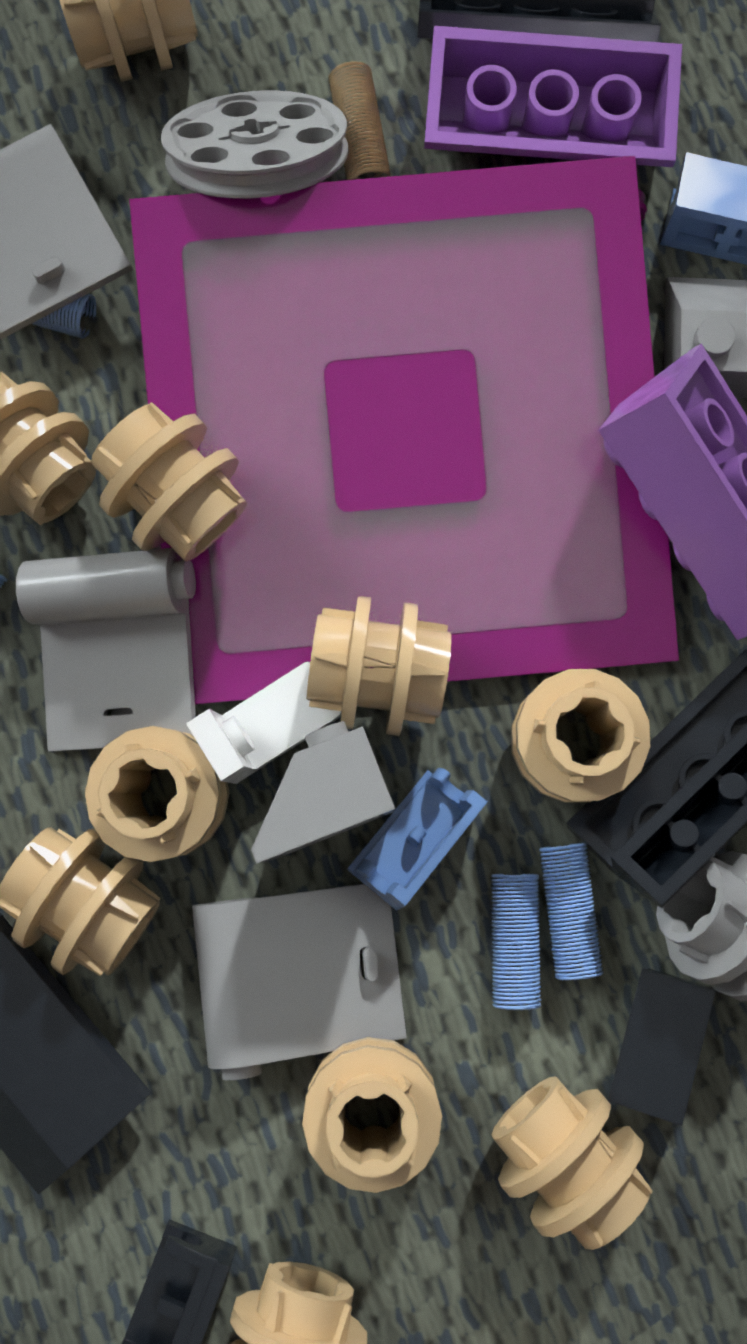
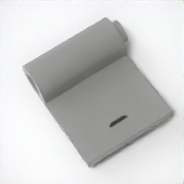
M51 124L0 149V338L3 339L133 270L128 258Z
M173 548L31 560L22 562L18 568L16 596L19 609L28 623L40 625L48 751L104 748L105 745L126 731L149 726L192 734L186 725L187 722L196 717L188 599L193 598L195 595L196 578L191 561H184ZM115 709L112 711L111 716H108V712Z
M365 884L192 905L208 1068L221 1069L223 1080L252 1078L262 1074L261 1064L332 1052L344 1043L366 1037L393 1041L407 1038L391 906ZM360 950L362 951V960H363V969H364V977H365V979L362 977V972H361L360 955H359V954H360Z

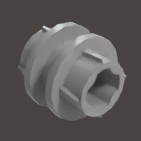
M729 851L715 855L662 908L657 905L656 916L659 929L665 935L669 957L681 973L711 985L714 990L739 1001H747V854Z

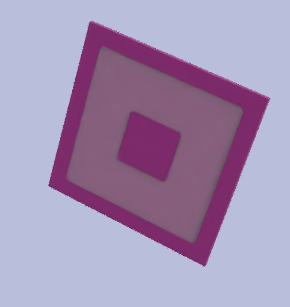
M635 156L321 182L295 192L260 198H224L192 193L129 199L148 404L152 402L172 421L184 415L195 413L207 427L204 440L197 450L206 458L218 450L228 448L237 457L239 464L229 481L248 503L240 517L216 542L200 555L190 560L196 578L195 595L193 598L188 599L195 704L246 700L301 664L310 662L318 614H322L323 608L356 612L358 596L371 597L368 621L400 625L404 602L418 604L417 620L448 625L447 632H451V654L447 682L560 672L568 669H593L679 661L668 535L658 520L652 519L645 512L639 499V491L623 467L617 466L609 458L604 447V439L598 431L618 404L654 378ZM166 542L161 544V549L172 548Z

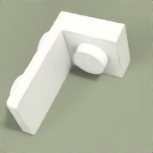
M310 662L301 664L223 715L208 709L186 723L221 781L233 784L239 783L306 740V735L328 726L341 717L342 711L309 707L310 700H307L306 696Z

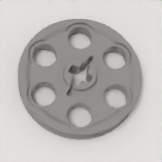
M248 91L211 98L194 104L176 114L167 122L161 133V143L166 152L165 166L169 176L176 183L189 190L224 198L270 197L310 187L337 172L343 166L348 156V142L345 138L347 121L343 112L327 100L291 91Z

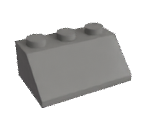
M666 278L664 369L689 350L702 343L735 398H747V280Z
M341 721L305 736L308 748L293 754L252 846L251 851L256 864L277 859L393 813L395 807L363 726L348 731L345 721Z

